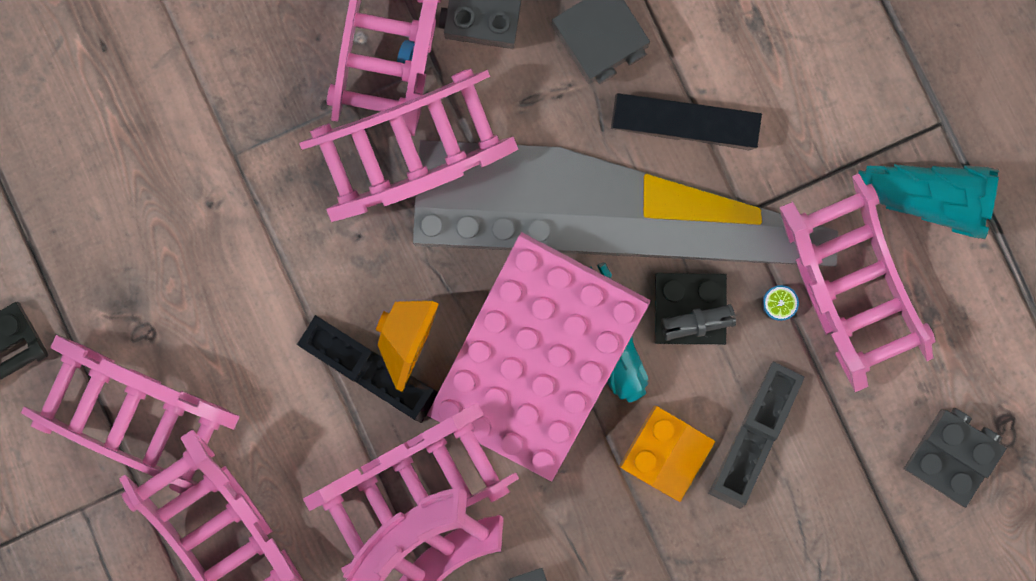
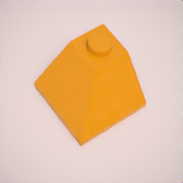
M396 301L390 313L383 311L375 330L380 332L378 348L395 388L402 392L430 334L439 306L434 301Z

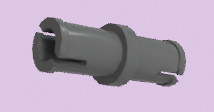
M731 304L704 311H701L700 308L692 309L690 314L662 318L661 327H665L662 330L665 341L693 334L700 337L705 336L707 331L730 326L734 327L736 326V318L731 317L735 315L734 309Z

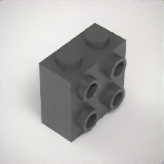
M449 0L448 8L441 7L439 28L444 29L445 39L514 49L522 0Z
M582 0L552 19L551 26L588 84L595 80L602 84L617 74L614 68L624 62H627L630 66L647 55L645 49L648 48L650 40L624 0Z

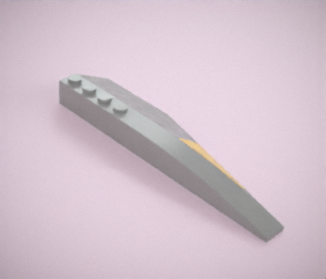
M420 140L419 158L423 166L426 165L428 170L446 163L444 158L447 154L442 141ZM457 142L460 150H465L466 154L479 148L478 143ZM517 145V151L487 166L481 167L479 164L463 172L464 176L417 194L415 198L413 244L415 246L511 251L519 235L523 232L560 253L794 265H797L796 259L799 258L795 241L790 243L780 213L561 147ZM823 226L813 228L814 232L809 234L811 243H814L816 246L838 237V231ZM837 253L822 259V263L819 266L836 267Z

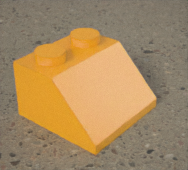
M654 405L619 467L681 502L715 441Z

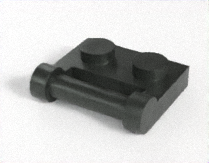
M14 302L0 310V353L24 339L29 348L0 364V380L34 360L40 362L48 357L45 346L19 302Z

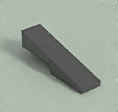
M774 361L771 363L708 494L739 509L746 505L771 447L782 430L803 383L804 376Z

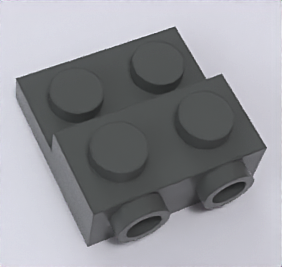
M953 408L951 412L940 410L903 469L966 508L984 478H989L1007 448L999 444L1002 437L994 431L983 427L980 432L969 425L972 418L959 409Z

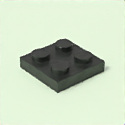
M656 273L655 344L726 345L727 327L707 331L705 336L697 337L696 334L665 341L662 333L665 327H661V319L690 314L692 309L700 308L701 311L726 306L727 274Z

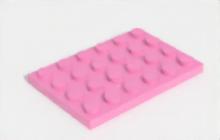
M521 232L427 416L441 423L478 403L484 416L472 422L475 427L472 431L478 442L552 482L651 300Z

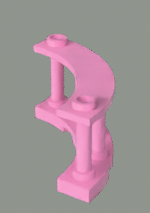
M350 0L343 32L335 85L330 84L327 95V105L332 106V121L338 122L343 105L382 112L423 95L427 75L425 74L427 56L431 52L436 26L435 14L437 5L441 0H417V2L423 3L420 19H413L412 23L359 13L361 0ZM356 27L409 37V41L415 42L412 61L405 60V63L351 53ZM349 67L402 77V81L408 82L406 98L400 97L399 100L346 91ZM421 107L403 114L411 136H415L421 115Z
M471 68L451 76L453 79L452 83L390 109L333 129L329 123L311 130L312 137L299 144L302 150L319 145L339 192L337 197L339 203L326 209L331 222L366 213L368 211L367 207L380 203L387 206L464 176V171L479 164L481 167L487 166L517 151L518 147L514 137L499 140L497 135H493L474 84L490 77L488 70L473 74ZM460 90L480 139L478 142L479 148L467 154L465 150H460L441 102L442 98ZM425 105L429 108L447 154L444 158L445 164L428 170L426 165H422L403 118V114ZM387 120L391 124L409 172L406 173L407 179L390 184L389 179H384L365 132L366 128ZM349 134L352 135L371 183L370 191L358 194L357 189H352L333 140Z
M859 173L852 176L855 195L807 215L805 212L800 214L793 202L780 207L788 240L790 243L795 241L799 254V258L796 259L797 267L825 334L832 333L831 337L838 349L835 355L855 392L868 387L866 372L870 371L871 366L917 346L926 361L933 359L932 344L936 342L930 326L927 323L922 324L893 263L876 210V205L880 203L876 190L872 184L866 186ZM860 208L864 226L818 246L811 243L809 234L814 232L813 228ZM870 239L878 262L832 282H829V280L824 281L819 268L822 259ZM884 275L894 299L851 318H839L832 302L836 299V295ZM901 312L911 334L865 354L862 351L856 352L849 339L852 336V332Z
M58 335L55 336L50 348L63 354L60 360L63 364L41 412L27 407H23L21 414L33 420L31 427L47 434H51L54 431L84 447L151 476H156L165 470L157 466V463L178 416H183L185 411L200 416L198 422L201 425L197 435L207 445L213 431L218 430L220 425L234 430L239 420L238 415L219 405L184 391L178 392L166 387L156 379L133 369L128 370L115 364L114 360L82 344ZM84 365L90 368L88 375L91 378L68 426L54 417L76 368L80 369ZM110 378L127 385L125 389L127 395L106 442L103 443L82 433L104 383H109ZM146 395L165 402L162 407L165 409V412L142 460L118 450L140 400H145ZM193 469L189 470L171 482L169 488L182 494L197 484L196 481L192 480L195 471Z
M475 403L361 466L362 475L356 469L303 498L309 511L321 505L325 511L329 510L355 557L364 544L341 503L344 501L341 494L357 486L359 491L363 490L383 526L393 515L376 485L378 480L375 475L391 466L395 472L399 471L418 506V501L428 497V494L411 465L414 462L411 455L424 448L427 449L428 453H433L452 489L460 487L467 492L466 508L486 497L491 502H494L510 492L507 486L518 480L519 477L514 473L499 480L472 431L475 429L472 422L484 416L478 403ZM451 433L454 434L456 439L460 437L486 485V488L473 495L445 447L447 444L445 437ZM351 562L341 568L343 574L346 572Z
M193 430L181 437L187 449L183 452L184 457L138 487L126 475L119 478L125 489V492L122 493V498L126 505L133 512L138 510L158 530L187 567L195 581H217L257 553L260 556L265 554L273 567V570L270 571V576L263 581H303L285 549L281 551L274 539L268 538L267 535L273 531L227 467L220 468L212 459L215 456L214 452ZM191 469L194 471L200 469L204 473L203 480L159 509L149 498ZM219 490L228 501V504H226L227 509L182 538L168 520L209 492L213 491L216 493ZM242 520L252 534L249 537L250 542L205 571L191 549L233 521L238 523Z
M460 487L430 495L419 500V505L407 513L399 512L381 526L357 553L343 577L347 579L346 581H384L390 572L395 569L403 574L399 581H442L465 563L475 558L501 551L503 517L498 515L476 521L467 515V492ZM453 529H457V530L452 531L451 533H449V534L446 535L445 537H443V536L440 535L441 533H444V532H447V531H450V530H453ZM424 542L431 546L414 563L404 558Z

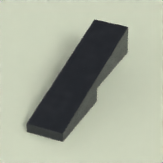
M617 93L615 95L611 129L673 140L684 139L749 151L758 147L762 113Z
M316 315L297 343L299 347L420 423L426 417L438 394L436 390L410 375L403 392L397 390L382 356Z

